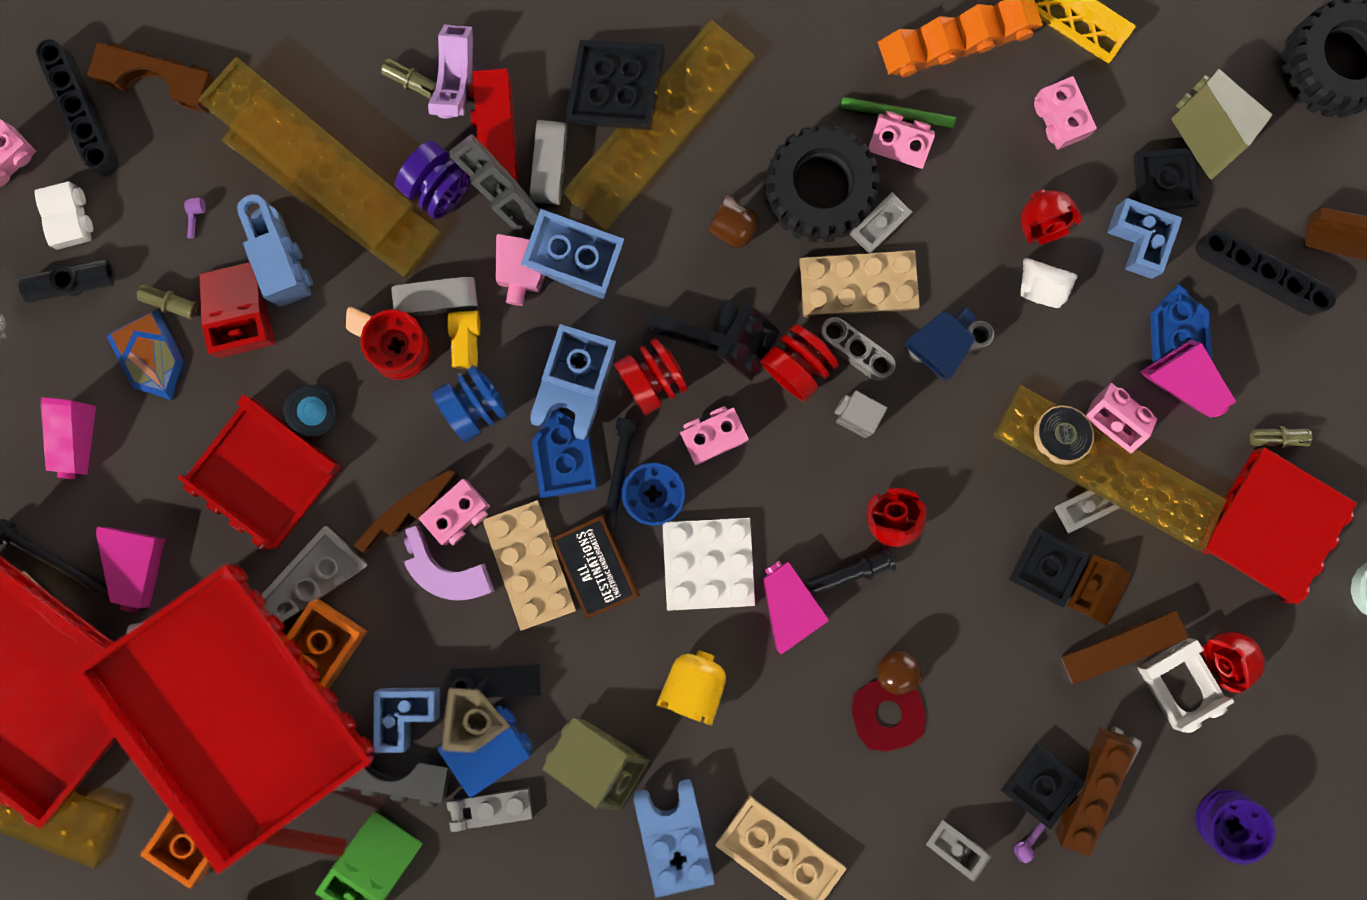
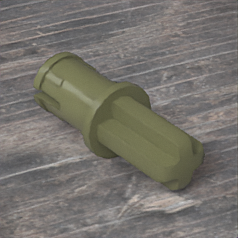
M390 58L386 59L382 65L381 73L403 84L404 89L408 90L411 88L431 99L434 93L433 90L436 88V81L434 82L417 73V69H409Z
M145 284L141 285L137 291V299L139 301L161 308V311L164 313L170 311L187 317L190 320L196 315L198 302L176 296L173 291L165 292Z
M1278 426L1276 429H1254L1249 434L1251 445L1276 446L1278 449H1284L1286 446L1309 447L1311 443L1305 441H1312V433L1308 428L1286 429L1284 426Z

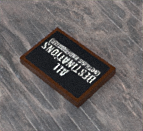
M605 515L551 539L586 619L640 596Z

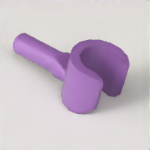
M190 198L184 203L189 219L187 238H195L196 214L206 212L205 201L202 198Z
M1041 822L1026 840L1020 841L1014 846V853L1021 862L1028 863L1036 856L1031 846L1046 828Z

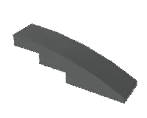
M471 134L450 150V158L470 176L471 184L491 202V209L522 238L530 239L540 210L508 171Z

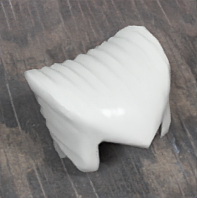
M1024 258L1021 296L1039 304L1060 308L1068 300L1078 276L1067 270L1065 271L1034 261L1033 259Z

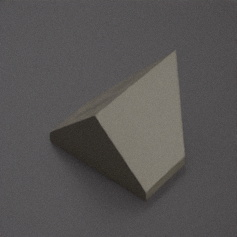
M449 688L442 751L474 753L510 727L479 690Z

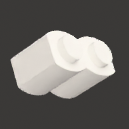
M68 181L35 190V199L42 217L43 231L50 247L58 250L91 241L90 233L93 232V225L89 216L84 214L83 205L86 204V198L80 187L78 188Z

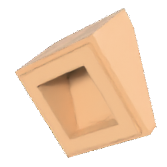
M352 306L348 307L346 329L360 337L364 325L372 316Z

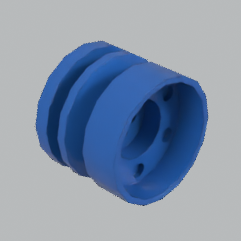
M474 365L467 368L473 379L470 383L462 373L457 375L462 387L458 391L449 382H445L431 392L440 411L464 443L469 442L482 433L477 421L481 417L490 426L495 425L490 411L494 410L501 420L508 416L498 391L489 378Z
M659 463L642 464L631 470L624 479L621 490L622 503L628 514L639 523L650 526L662 525L674 519L682 509L685 499L684 484L679 475L670 467ZM650 485H655V490L660 491V496L655 497L654 502H649V497L644 496V491L649 490Z

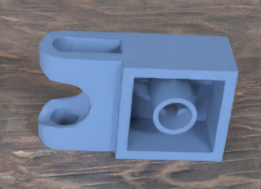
M247 195L242 198L237 205V210L248 241L243 242L263 298L279 307H283L313 295L309 287L313 285L311 276L307 269L303 270L299 261L303 258L301 250L296 242L293 243L291 241L280 212L274 207L269 206L267 201L259 195ZM252 204H259L260 208L255 210L251 217H249L247 212Z
M559 324L531 412V424L540 427L544 426L554 410L568 408L575 414L573 427L575 437L586 440L590 434L617 351L616 341ZM579 359H584L586 366L582 369H576L573 364L574 361L579 362Z
M690 779L679 782V802L676 807L669 811L656 808L647 790H638L634 794L635 809L655 898L714 884V875L693 783ZM675 852H681V856H686L682 862L672 860Z

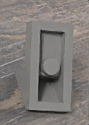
M943 820L926 844L972 881L976 880L991 858L977 843L969 840Z

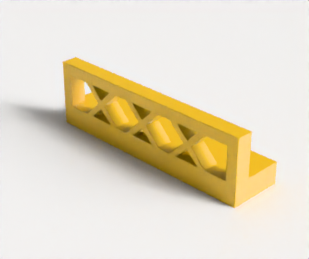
M1042 0L1043 2L1035 3L1042 21L1108 64L1136 27L1097 0ZM1060 5L1063 7L1066 18L1056 19L1053 17L1050 6ZM1081 20L1089 25L1090 33L1081 35L1076 32L1074 22ZM1107 36L1116 42L1109 53L1099 47L1097 37Z

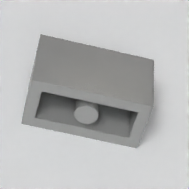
M854 391L850 396L845 395L839 402L834 412L839 415L835 422L867 438L874 434L887 407Z

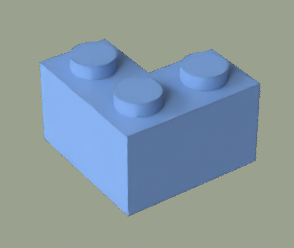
M1129 198L1118 204L1107 233L1134 242L1125 270L1150 279L1164 273L1182 217Z
M381 688L374 691V753L405 752L411 747V722H434L440 718V688Z

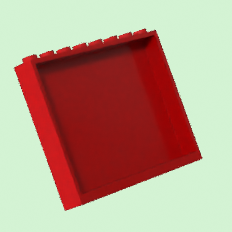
M0 556V803L20 813L23 820L29 825L37 826L41 829L54 819L117 740L69 676L114 644V642Z
M232 563L225 564L69 675L217 874L221 873L361 771L375 757L373 754L375 750L371 742L365 736L360 737L354 729L357 727L354 719L347 712L343 714L337 706L339 701L330 688L325 689L318 680L321 677L317 669L311 663L306 664L300 656L303 653L300 646L295 640H289L282 631L284 625L275 614L272 616L264 607L266 601L257 590L252 591L246 583L248 580L246 573L240 566H234Z

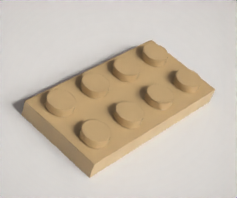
M915 250L799 259L803 317L917 310L920 308Z
M538 500L483 520L520 631L577 611Z
M749 795L715 842L716 847L787 900H825L847 869L846 866L751 795Z

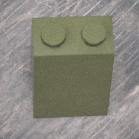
M1220 69L1211 77L1205 74L1193 87L1196 92L1193 95L1187 92L1175 105L1179 110L1171 118L1200 166L1211 180L1250 146L1272 117V114Z
M573 717L563 727L562 737L557 745L547 754V762L542 769L596 809L621 811L649 764L650 759L586 720Z

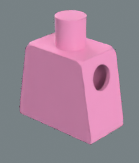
M497 234L496 282L499 286L508 287L506 303L523 306L525 292H539L545 275L521 265L530 239Z

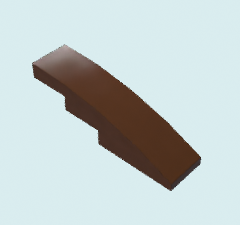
M449 470L407 494L381 515L353 546L362 553H369L384 533L390 537H396L412 516L419 520L418 518L441 499L459 474Z
M1177 610L1121 629L1119 633L1096 640L1086 647L1063 654L1061 658L1074 685L1152 655L1188 639L1189 636Z

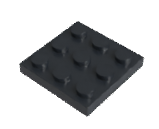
M580 40L565 117L566 122L571 125L652 130L665 55L663 44Z

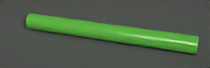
M842 97L840 107L841 109L879 115V113L886 115V112L889 111L903 116V120H917L954 128L956 120L954 116Z

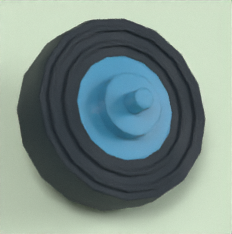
M316 385L300 386L293 390L286 398L283 407L284 419L289 428L297 434L306 437L320 436L328 432L335 424L338 414L337 403L332 394L323 387Z

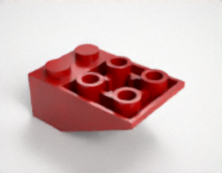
M250 262L200 274L201 322L208 354L217 358H223L276 345L266 299L263 298Z

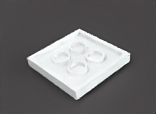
M750 518L667 522L663 524L667 611L755 606Z

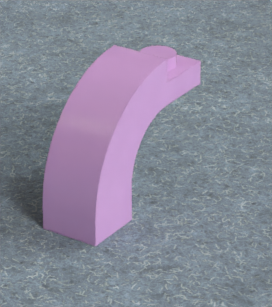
M443 25L438 35V78L436 88L428 103L429 114L438 115L444 119L465 114L469 98L468 82H471L472 27Z
M414 526L405 530L407 537H404L405 546L409 554L413 553L415 558L404 561L405 566L413 579L426 591L449 600H468L495 591L485 564L461 572L449 571L441 567L433 558L422 526Z

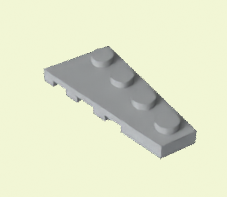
M324 526L261 594L266 601L264 607L271 616L275 614L283 624L304 610L310 600L322 598L370 565L328 526Z

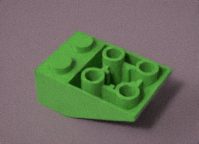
M374 810L332 867L315 894L324 900H385L423 843Z

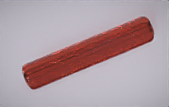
M258 825L254 837H258L270 826ZM281 828L261 844L341 857L345 853L347 840L340 837Z

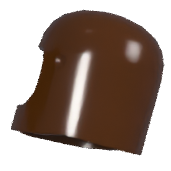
M727 193L708 233L733 248H743L755 236L759 226V219L753 210L743 208L735 202L733 196Z
M891 651L884 655L878 663L876 671L877 680L881 687L887 692L896 695L907 694L915 690L923 678L920 665L916 659L904 651Z

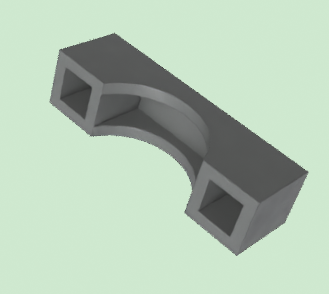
M423 758L411 773L401 777H390L377 771L370 763L334 790L346 792L350 791V788L359 789L361 794L376 797L379 796V793L390 795V799L406 802L408 798L420 800L419 804L435 807L437 803L441 804L447 797L451 769L446 762Z

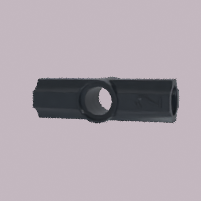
M101 260L72 267L57 266L48 272L20 277L18 286L24 301L30 303L65 295L78 296L84 291L113 286L116 278L110 261ZM71 276L70 284L64 287L65 278Z

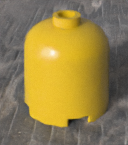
M698 650L697 655L684 654L678 657L672 665L657 706L666 708L668 703L667 709L701 722L702 717H705L703 723L712 726L726 682L725 671L720 665L713 662L715 656Z

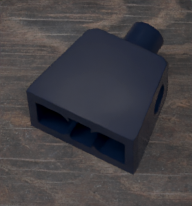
M965 307L954 318L948 312L943 311L912 335L903 345L945 382L954 375L976 339L967 330L976 320V316Z

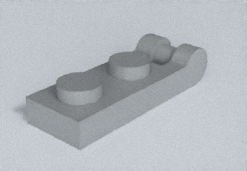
M529 787L446 801L447 810L451 811L452 821L449 822L450 832L533 818ZM471 807L472 817L463 818L462 809Z

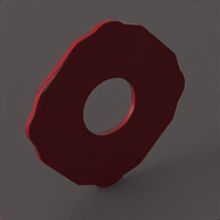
M876 680L868 682L854 693L851 711L857 735L870 750L884 752L910 746L923 736L926 715L920 693L916 689L907 694L896 695L887 692ZM885 701L895 702L902 712L899 723L893 727H884L876 719L877 707Z

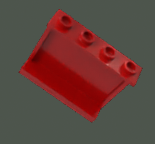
M243 394L236 402L240 406L236 413L188 474L179 475L177 479L184 483L182 488L196 498L201 496L207 501L205 506L217 515L223 513L230 519L228 523L231 527L241 533L246 531L254 537L251 541L257 547L264 551L267 549L278 550L342 466L305 437L290 429L287 423L253 397Z
M1265 447L1253 449L1195 548L1204 554L1214 555L1283 597L1282 601L1284 603L1299 604L1308 596L1310 592L1309 585L1313 578L1318 576L1325 566L1323 561L1328 552L1337 546L1340 539L1338 535L1341 530L1353 519V510L1357 503Z

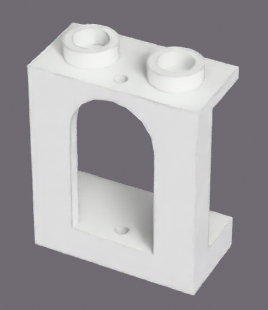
M1190 638L1177 643L1137 667L1173 729L1181 732L1186 731V733L1199 729L1202 726L1201 722L1209 717L1216 718L1227 712V707L1234 703L1232 698L1224 696L1199 654L1203 651V648L1198 640ZM1185 662L1203 694L1201 706L1192 712H1186L1177 705L1161 678L1162 674Z

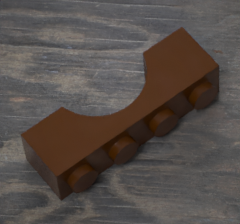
M97 42L87 76L99 85L126 92L140 79L146 77L162 78L168 84L170 98L180 107L208 114L217 81L209 74L208 69L194 64L191 68L182 66L181 62L169 57H164V60L156 59L153 54L144 50L137 49L136 53L127 51L125 46L114 42H109V45Z
M1100 726L1089 751V766L1083 788L1075 802L1063 812L1055 831L1062 847L1088 857L1091 856L1137 750L1128 736Z

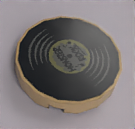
M1061 405L1050 408L1040 416L1034 427V440L1038 450L1049 457V460L1057 464L1068 465L1078 462L1090 452L1094 443V431L1090 421L1082 412L1073 407Z

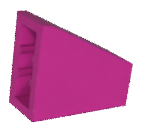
M1189 340L1140 371L1143 377L1210 418L1223 415L1229 410V406L1236 402L1202 343L1194 340Z
M42 397L41 412L46 471L57 472V478L75 480L76 474L88 475L96 406L72 400Z
M97 527L96 536L110 603L119 604L120 610L138 613L139 608L150 607L166 539L112 527Z
M777 561L765 570L768 575L763 577V584L775 648L781 655L823 626L829 619L789 562L781 564L780 561Z

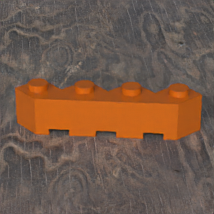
M1002 0L994 6L978 4L955 18L939 16L917 30L899 29L880 40L878 45L888 74L908 77L919 70L938 64L946 65L957 58L976 52L984 53L1001 44L1014 40H1026L1034 35L1033 31L1042 27L1043 24L1034 0Z

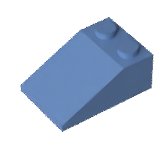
M540 209L521 265L576 290L604 299L624 239Z

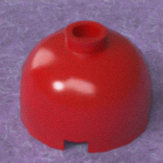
M1040 190L1035 192L1023 207L1020 224L1028 243L1033 244L1032 240H1037L1039 245L1056 241L1069 234L1070 230L1068 227L1074 222L1078 226L1082 220V215L1072 197L1065 192Z
M906 488L887 489L885 494L879 496L877 493L867 504L866 510L871 534L878 541L890 547L906 546L917 540L923 532L926 522V506L920 501L919 495Z
M1224 632L1211 638L1202 647V659L1212 673L1214 670L1216 676L1220 679L1217 681V684L1229 692L1241 693L1255 685L1264 672L1265 659L1260 646L1252 638L1241 632Z

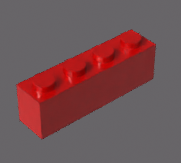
M507 68L472 71L473 81L468 82L470 99L475 100V110H471L470 114L472 127H477L476 139L519 184L509 72Z

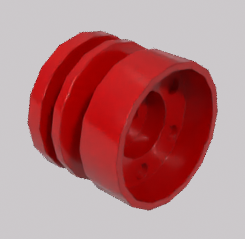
M393 309L377 313L364 325L360 336L361 350L366 359L386 378L405 380L418 375L427 365L431 354L430 342L418 322L403 311ZM401 343V353L397 354L395 352L397 349L396 345Z
M794 324L789 329V333L793 338L785 334L781 338L788 351L784 352L773 346L761 359L760 363L788 392L799 400L806 402L818 389V385L812 375L815 374L826 380L829 373L825 367L834 371L838 367L839 362L820 338L803 327Z
M657 338L649 341L655 352L652 356L644 346L640 347L644 360L641 363H638L633 356L628 354L613 364L645 416L661 407V401L657 393L663 391L671 400L675 398L670 385L674 384L681 394L688 390L680 366L671 352Z

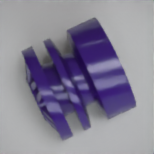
M427 141L420 145L405 161L396 177L395 188L410 201L419 199L418 206L420 209L427 211L428 215L434 220H439L447 215L462 199L470 186L471 180L470 176L453 160L449 161L450 155L434 141Z
M1224 788L1212 791L1201 800L1196 809L1195 823L1198 833L1210 847L1231 862L1240 864L1257 862L1268 854L1274 844L1276 831L1271 816L1265 808L1237 790ZM1234 819L1233 824L1227 823L1225 825L1227 820L1232 821Z

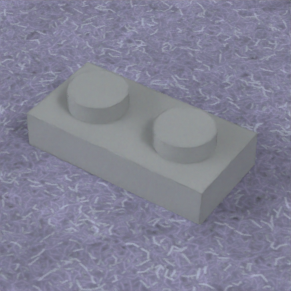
M891 192L858 227L850 232V235L868 253H872L912 214V211Z
M1105 482L1054 508L1067 533H1070L1121 508V505L1109 483Z

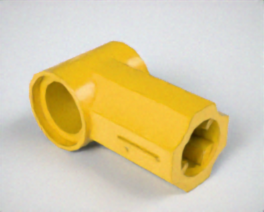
M479 311L448 312V333L451 337L453 368L467 369L471 365L478 368V337L481 331Z

